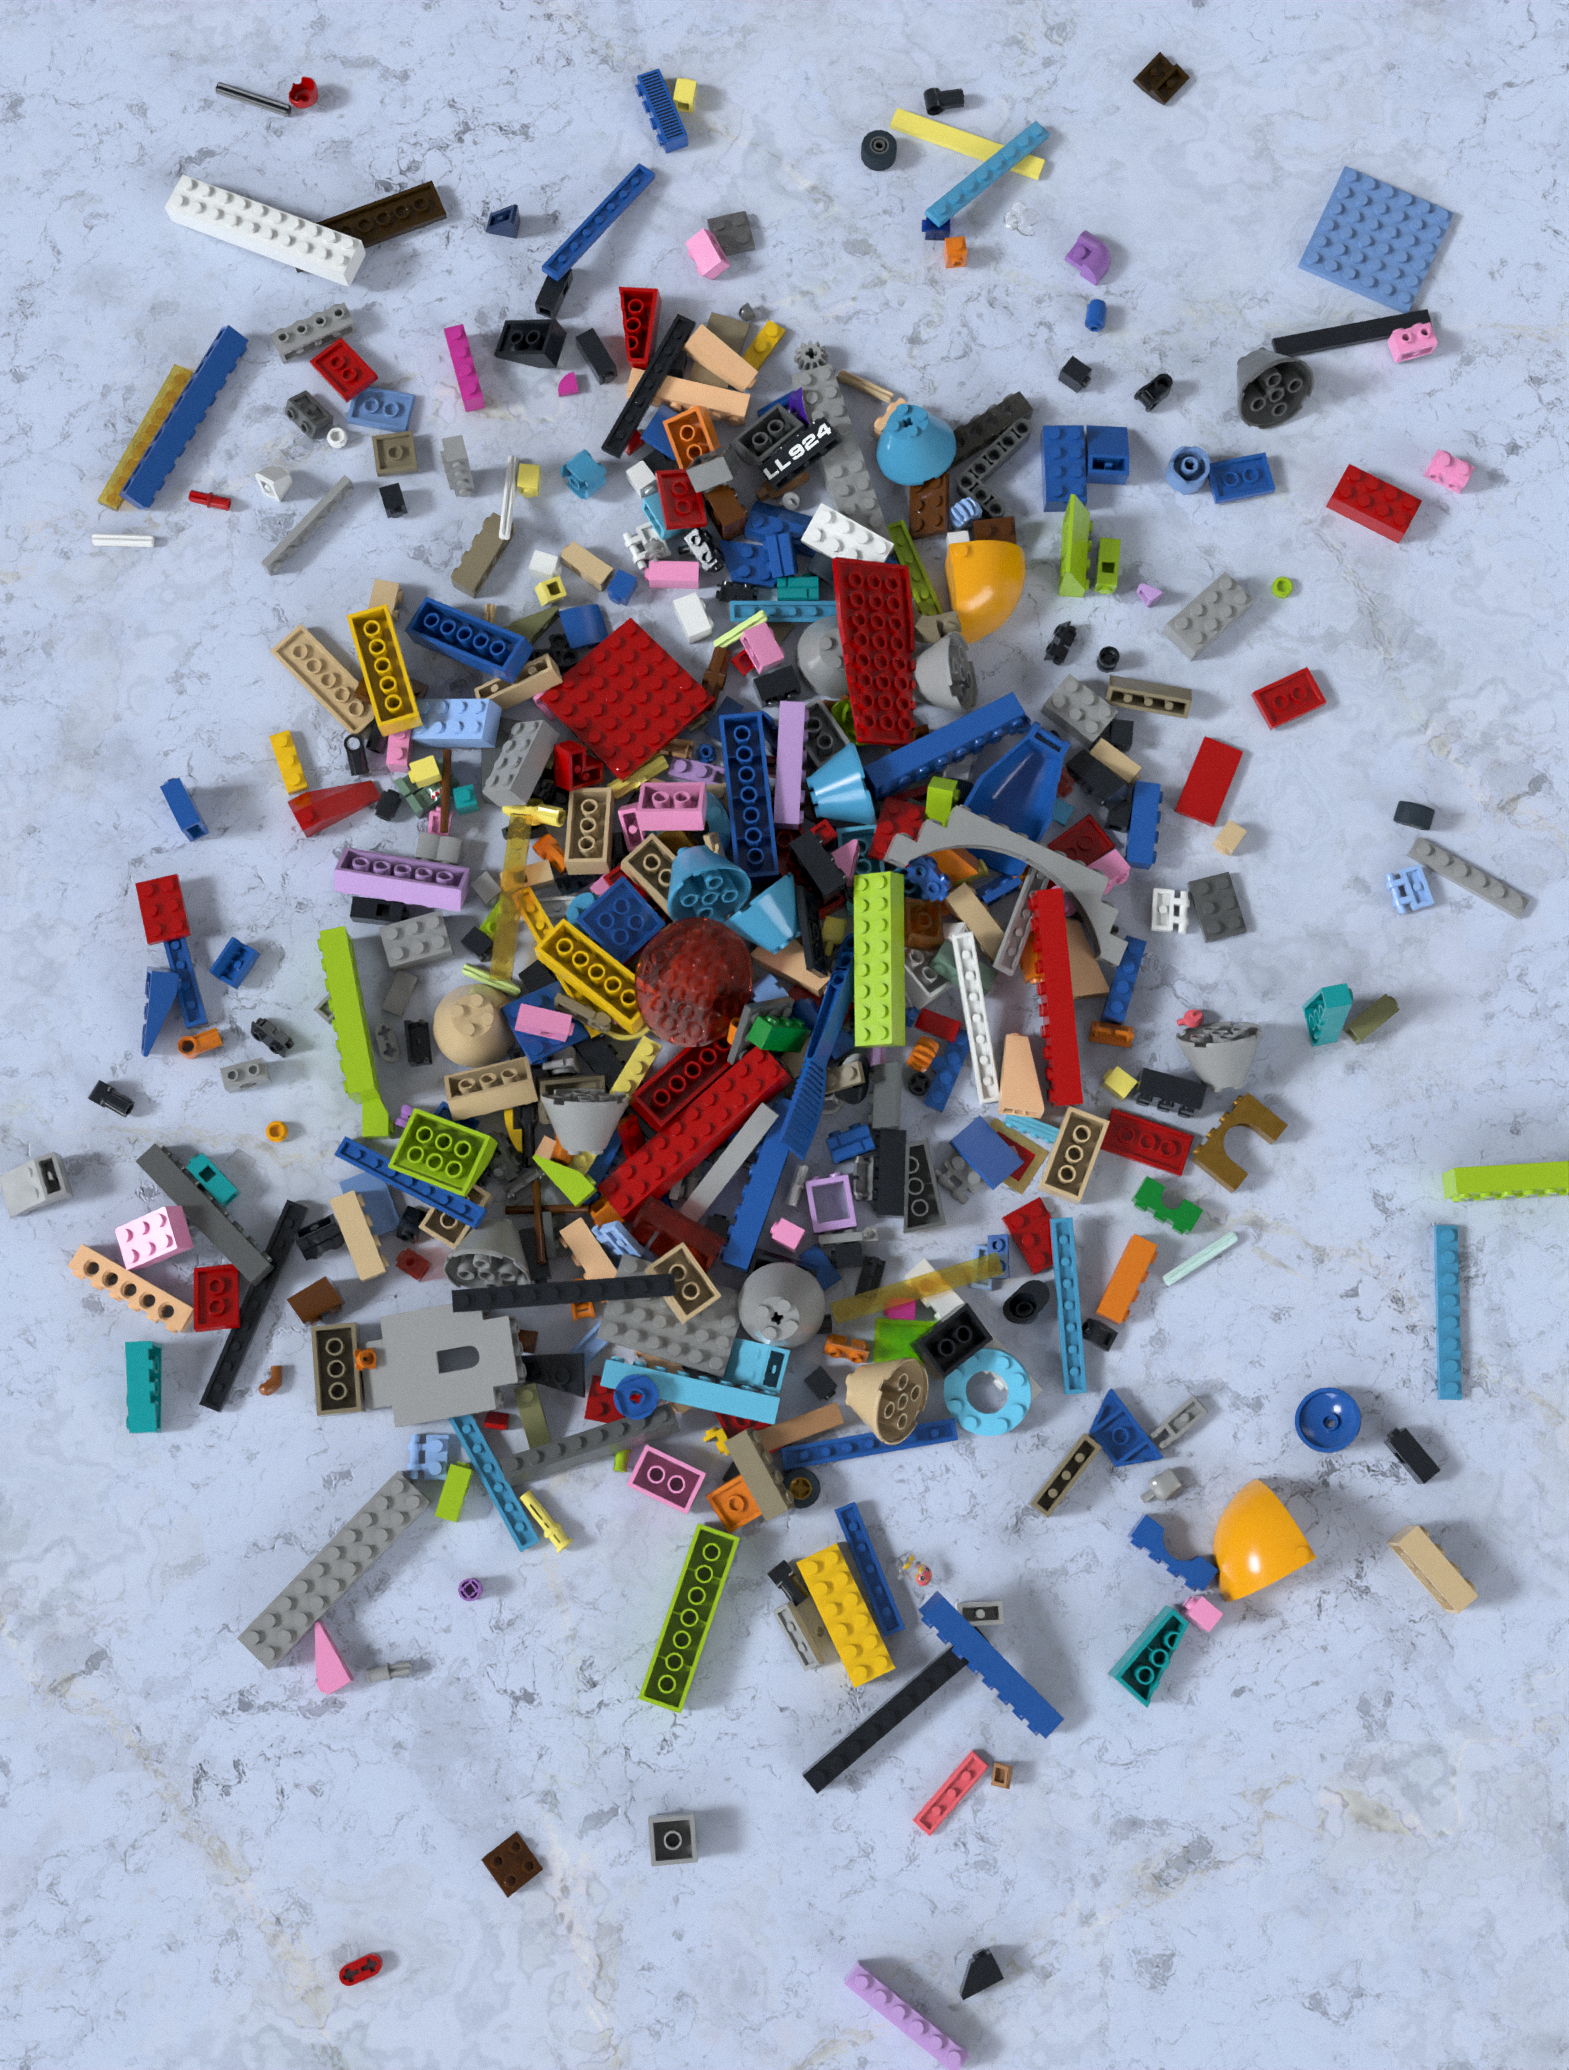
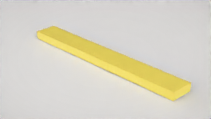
M899 108L896 109L890 124L891 129L984 162L1004 147V145ZM1029 154L1011 168L1010 171L1038 180L1045 160Z

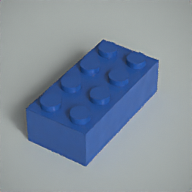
M1084 425L1043 426L1040 435L1043 512H1065L1071 494H1075L1086 507L1087 485Z

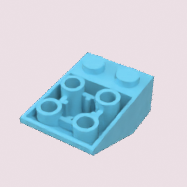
M735 1338L722 1379L715 1377V1379L753 1387L761 1391H771L779 1395L790 1350Z

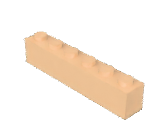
M632 368L626 388L627 399L630 398L645 370ZM667 376L651 406L660 407L663 403L675 412H684L699 405L707 407L710 418L713 421L722 420L735 426H745L750 407V394Z

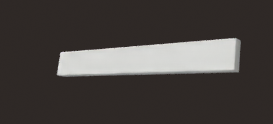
M973 931L953 934L951 938L979 1103L999 1101L1000 1090Z

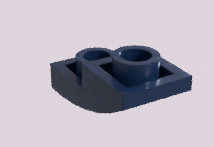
M727 695L704 732L721 743L719 715L741 713L745 706Z

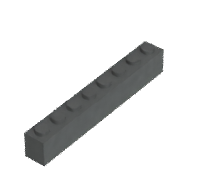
M154 1143L136 1160L137 1164L177 1206H182L183 1212L241 1274L251 1284L257 1286L275 1269L271 1264L273 1259L265 1251L261 1253L256 1248L259 1244L250 1235L246 1238L242 1233L244 1228L236 1220L232 1223L227 1218L230 1215L223 1206L217 1207L213 1203L215 1198L207 1190L203 1192L199 1188L201 1183L193 1175L189 1177L185 1173L187 1168L179 1160L174 1162L170 1158L173 1154L164 1145L160 1147Z
M667 1403L656 1407L649 1416L643 1419L634 1420L625 1417L501 1458L504 1479L511 1487L680 1432L675 1412L671 1405Z

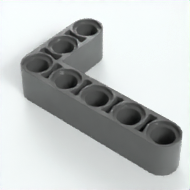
M1020 418L1016 420L958 477L956 486L958 495L963 499L971 497L981 506L984 519L1004 517L1006 508L1004 502L984 483L1029 440L1032 424L1028 419ZM1018 429H1023V430H1025L1026 432H1025V433H1020V432L1018 431ZM1004 443H1011L1012 446H1006ZM990 456H996L998 459L993 460ZM982 469L984 473H978L976 470ZM966 482L969 483L971 486L964 487L962 483ZM983 496L985 500H978L976 497ZM996 509L1000 513L994 514L991 512V510Z

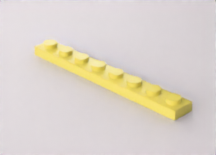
M643 1035L609 1094L619 1091L628 1094L630 1099L631 1095L639 1088L663 1047ZM581 1151L580 1155H572L570 1163L566 1167L579 1171L586 1176L598 1155L590 1154V1151Z

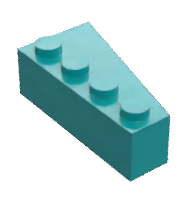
M1347 983L1322 987L1302 1006L1312 1047L1337 1042L1353 1001V992L1350 988L1348 989Z
M154 1341L125 1342L126 1403L128 1407L126 1427L129 1429V1433L132 1434L161 1433L162 1344Z
M1165 1605L1108 1674L1139 1703L1148 1708L1151 1702L1150 1699L1154 1691L1157 1690L1160 1684L1159 1681L1165 1669L1168 1668L1172 1654L1177 1649L1189 1623L1173 1608Z

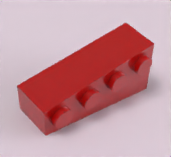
M619 287L627 362L630 370L632 368L646 370L655 353L662 304L661 296L656 288Z

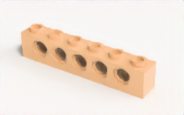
M81 1244L68 1265L73 1270L72 1274L81 1280H84L85 1277L92 1281L90 1285L100 1291L103 1288L109 1290L110 1297L119 1302L122 1299L128 1301L129 1308L140 1312V1310L147 1312L146 1317L156 1323L159 1320L166 1323L165 1328L175 1334L178 1331L185 1333L194 1319V1308L135 1273L126 1270L123 1266L84 1244ZM98 1263L99 1271L92 1275L91 1267ZM116 1274L118 1276L117 1283L110 1285V1277ZM135 1285L136 1293L133 1296H129L128 1288ZM154 1296V1305L148 1307L146 1304L147 1298ZM172 1306L174 1313L171 1317L166 1318L165 1310Z

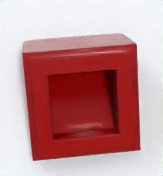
M638 430L635 431L625 449L628 456H631L645 445V441L640 439L642 435Z
M489 1411L484 1422L485 1428L508 1430L510 1414Z

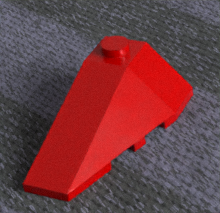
M372 780L305 792L288 801V804L305 836L309 838L379 801L380 795Z

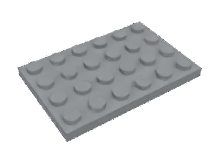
M623 1253L615 1278L647 1275L644 1270L652 1262ZM713 1283L721 1297L683 1325L663 1297L611 1300L607 1302L596 1338L722 1379L740 1322L738 1314L740 1291Z

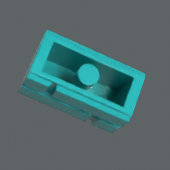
M805 573L799 577H793V575L777 577V601H819L818 576Z

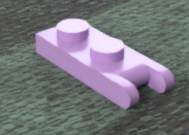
M676 756L672 757L668 771V777L686 782H705V785L720 784L716 783L718 773L725 774L722 767L691 759L684 760V758Z

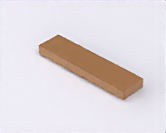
M835 1402L764 1428L758 1432L761 1435L763 1447L765 1450L770 1451L843 1424L844 1421L838 1404Z

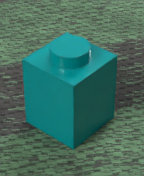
M473 784L452 789L459 816L480 811Z

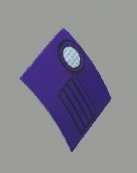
M801 387L789 395V410L806 427L810 423L805 412Z

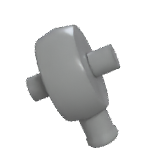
M789 490L784 493L782 500L776 501L777 507L784 506L789 510L796 509L801 504V496L797 491Z

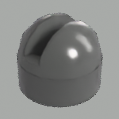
M749 303L743 305L739 310V316L744 321H749L756 317Z

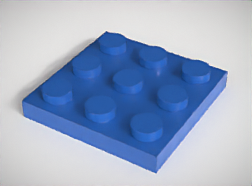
M621 876L575 919L599 947L622 965L666 925L624 876Z
M559 980L501 1007L504 1017L531 1065L589 1037L583 1023L573 1018L571 1019V1023H575L572 1036L568 1035L565 1042L514 1030L521 1003L560 1012L555 1009L554 998L558 992L562 995L566 993Z

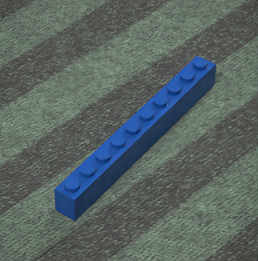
M230 325L220 329L119 496L139 510L146 507L149 508L155 500L154 494L164 486L165 476L167 473L170 474L175 468L176 464L174 462L176 458L182 456L186 450L184 445L187 440L190 441L196 433L195 427L205 419L206 409L214 404L217 399L215 396L217 391L225 386L227 382L225 378L228 373L231 374L237 366L236 360L238 357H242L247 350L246 344L249 340Z

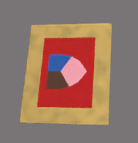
M994 1118L990 1127L1024 1162L1003 1183L1022 1195L1049 1152L1014 1129L1006 1127V1124L997 1118Z

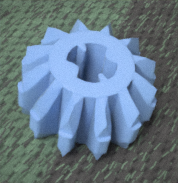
M971 497L962 499L958 503L956 502V505L951 507L949 511V524L955 530H968V528L973 527L974 520L981 518V506Z

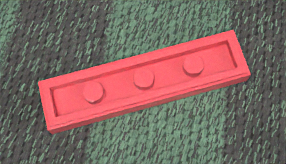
M971 1750L912 1820L931 1836L988 1769L989 1765Z

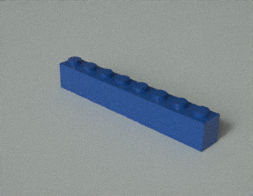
M938 1591L918 1610L923 1615L921 1620L930 1629L934 1626L939 1631L936 1635L945 1645L950 1642L954 1646L951 1651L960 1660L965 1657L969 1661L966 1666L975 1675L980 1672L985 1677L982 1682L991 1691L995 1688L999 1692L997 1697L1006 1706L1010 1703L1014 1707L1012 1712L1021 1721L1025 1718L1029 1722L1027 1727L1036 1736L1040 1733L1046 1739L1064 1720Z

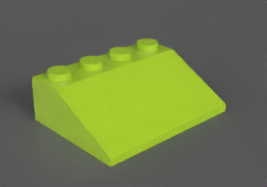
M1075 494L1070 495L1063 517L1058 596L1083 598L1084 592L1089 589V578H1086V571H1090L1091 559H1087V553L1091 552L1092 540H1088L1089 533H1092L1093 521H1090V512Z
M414 1108L388 1168L466 1197L490 1163L498 1142L489 1135Z

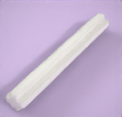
M512 455L508 457L499 530V538L501 540H509L511 533L519 458Z

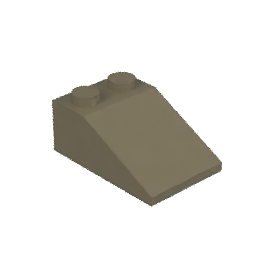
M604 1075L536 1078L538 1120L542 1124L551 1123L541 1101V1093L548 1091V1095L554 1094L556 1089L570 1088L605 1089Z

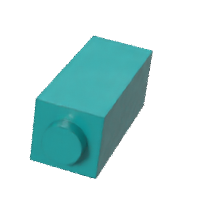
M203 1152L200 1155L196 1154L189 1160V1165L186 1168L223 1207L228 1206L241 1194L237 1187Z

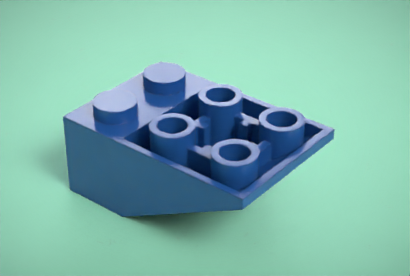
M1086 426V483L1126 485L1129 477L1127 427Z

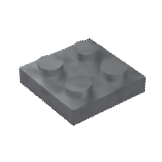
M746 211L707 219L708 229L715 235L725 256L755 250V243Z

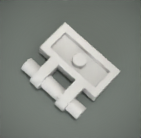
M650 521L636 527L637 536L632 537L630 532L623 534L624 544L633 555L632 560L635 565H638L640 571H644L647 568L645 561L648 559L645 557V553L648 550L640 553L637 545L642 543L644 546L652 538L664 543V548L661 550L665 551V556L658 561L672 558L665 540L660 539Z
M1153 888L1150 931L1171 933L1173 925H1177L1178 933L1186 934L1187 926H1189L1187 910L1190 907L1187 891H1181L1180 898H1174L1175 890ZM1174 906L1179 907V917L1173 916Z

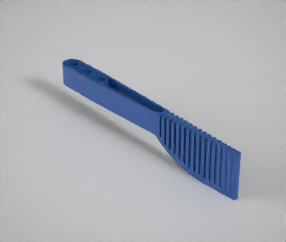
M850 933L844 938L804 1057L806 1063H802L804 1068L800 1069L802 1074L799 1073L798 1077L800 1079H797L798 1084L795 1085L796 1090L794 1089L793 1091L794 1095L791 1097V1105L788 1107L789 1111L786 1113L787 1116H785V1122H783L778 1141L801 1160H804L821 1117L826 1090V1065L854 996V933Z

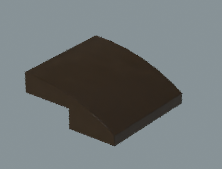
M1159 52L1133 79V82L1152 99L1165 105L1190 77L1177 63L1173 66Z

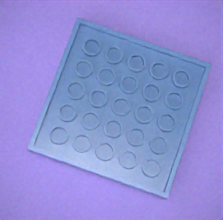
M1345 166L1299 262L1298 268L1403 314L1408 313L1454 212Z

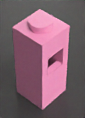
M649 561V568H645V581H649V588L699 589V562Z
M521 1003L514 1030L565 1042L568 1035L572 1036L575 1023H571L572 1015Z

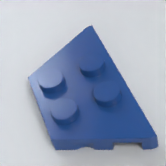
M719 540V546L723 552L730 579L734 584L755 585V587L773 589L776 586L777 577L772 578V573L768 574L766 562L769 561L768 553L764 552L763 546Z
M1112 1388L1109 1389L1088 1432L1102 1447L1101 1449L1114 1467L1164 1458Z

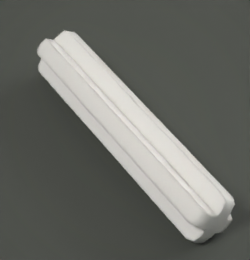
M94 533L92 535V543L98 546L153 547L154 537L153 535Z

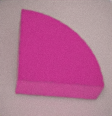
M574 372L568 373L560 381L558 386L559 397L579 393Z

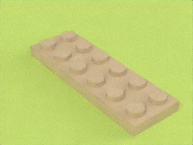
M302 624L297 626L270 650L271 654L350 734H362L374 723L375 715L372 705L354 698V692L359 682Z

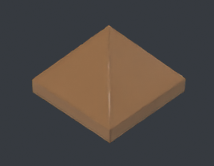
M994 1762L991 1785L1010 1789L1013 1766Z

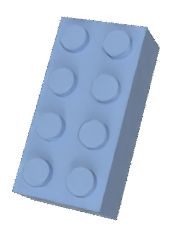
M418 699L417 705L423 725L412 728L410 739L422 747L495 748L502 707L491 699Z

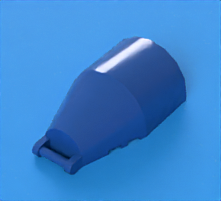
M1034 721L1028 733L1020 742L978 777L963 803L964 806L971 809L972 813L976 815L983 814L997 825L998 823L1004 824L1010 828V831L1016 834L1017 832L1023 833L1029 837V840L1035 843L1036 841H1041L1052 821L1064 756L1071 745V742L1068 740H1062L1042 728L1041 724L1037 721ZM1035 734L1059 747L1058 752L1034 737ZM965 848L978 860L982 859L987 868L1001 874L1020 876L1027 866V863L1003 853L985 849Z

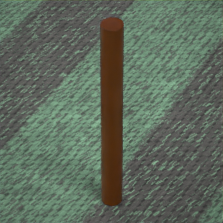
M450 749L443 750L440 833H448L452 757V750Z
M535 1180L532 1181L536 1258L537 1264H545L541 1183Z
M589 1203L582 1204L578 1208L574 1204L542 1205V1212L551 1211V1213L590 1212L591 1209ZM533 1205L506 1206L505 1214H534Z

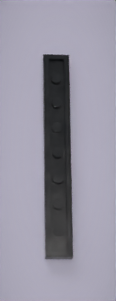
M1428 309L1277 337L1273 338L1271 342L1274 352L1294 357L1388 339L1396 329L1411 328L1417 323H1431Z
M677 314L601 447L602 451L618 459L621 458L694 330L696 322Z

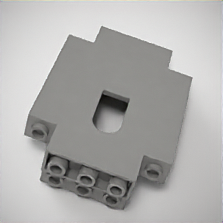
M452 1303L380 1317L383 1339L358 1343L359 1349L373 1348L376 1355V1367L372 1370L369 1368L362 1370L367 1410L392 1406L395 1427H405L503 1409L504 1394L500 1391V1387L523 1384L525 1382L524 1377H526V1367L522 1364L521 1358L523 1346L518 1338V1333L520 1332L518 1320L515 1316L509 1315L490 1319L491 1310L453 1313ZM465 1346H473L478 1350L479 1361L476 1366L440 1373L438 1351Z

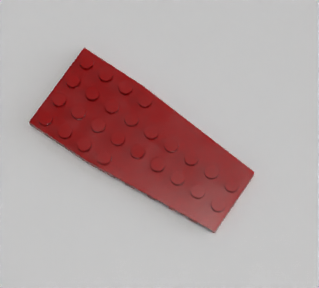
M835 557L832 559L837 621L857 742L904 747L914 742L913 730L916 729V721H913V710L916 709V701H913L915 681L912 680V671L915 670V660H912V652L915 650L909 566Z

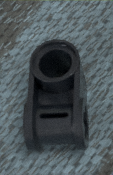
M1165 373L1159 374L1134 395V399L1139 400L1146 407V412L1152 411L1162 400L1168 397L1173 384L1171 376ZM1164 384L1167 388H1160L1158 385Z

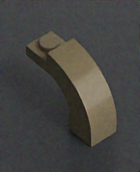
M916 599L912 600L914 639L916 642L936 643L949 632H962L957 610L925 616L920 614Z

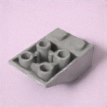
M56 1152L34 1158L0 1175V1186L10 1218L74 1196L62 1156Z

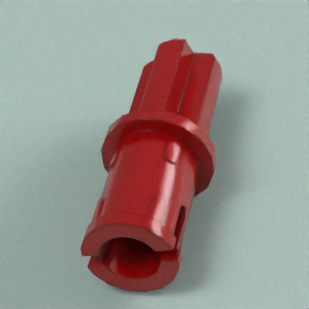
M191 490L188 499L190 502L207 505V508L213 507L226 511L230 509L231 498L214 495L213 492L207 494Z

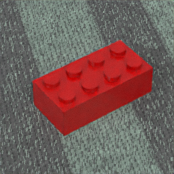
M1349 464L1326 507L1399 544L1422 500Z

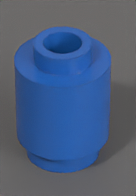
M1091 300L1087 306L1085 326L1092 332H1098L1105 327L1107 307L1103 300Z

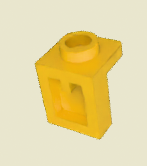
M716 1426L705 1432L704 1442L717 1437L718 1441L715 1444L720 1454L725 1452L726 1456L730 1455L724 1444L728 1438L723 1428L718 1430Z

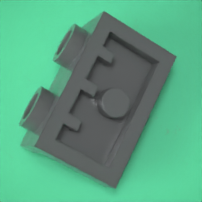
M306 390L287 400L285 414L310 439L316 437L317 430L333 421V416Z
M551 1211L542 1212L547 1258L569 1256V1248L565 1249L559 1240L562 1237L559 1231L566 1227L565 1214H552Z

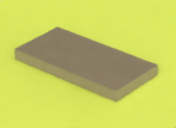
M711 312L706 328L740 356L750 323ZM694 361L688 378L689 381L729 389L730 384Z

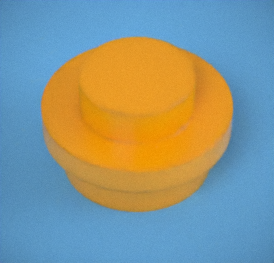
M273 1121L266 1128L267 1138L275 1143L282 1142L288 1135V1128L281 1121Z

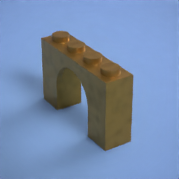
M1248 1092L1243 1097L1239 1095L1234 1100L1232 1111L1230 1113L1226 1111L1218 1121L1221 1124L1218 1128L1212 1127L1205 1136L1208 1139L1205 1144L1199 1143L1192 1152L1195 1156L1191 1161L1230 1193L1239 1187L1248 1173L1227 1156L1223 1145L1226 1132L1232 1127L1244 1126L1252 1129L1271 1145L1288 1126V1124Z

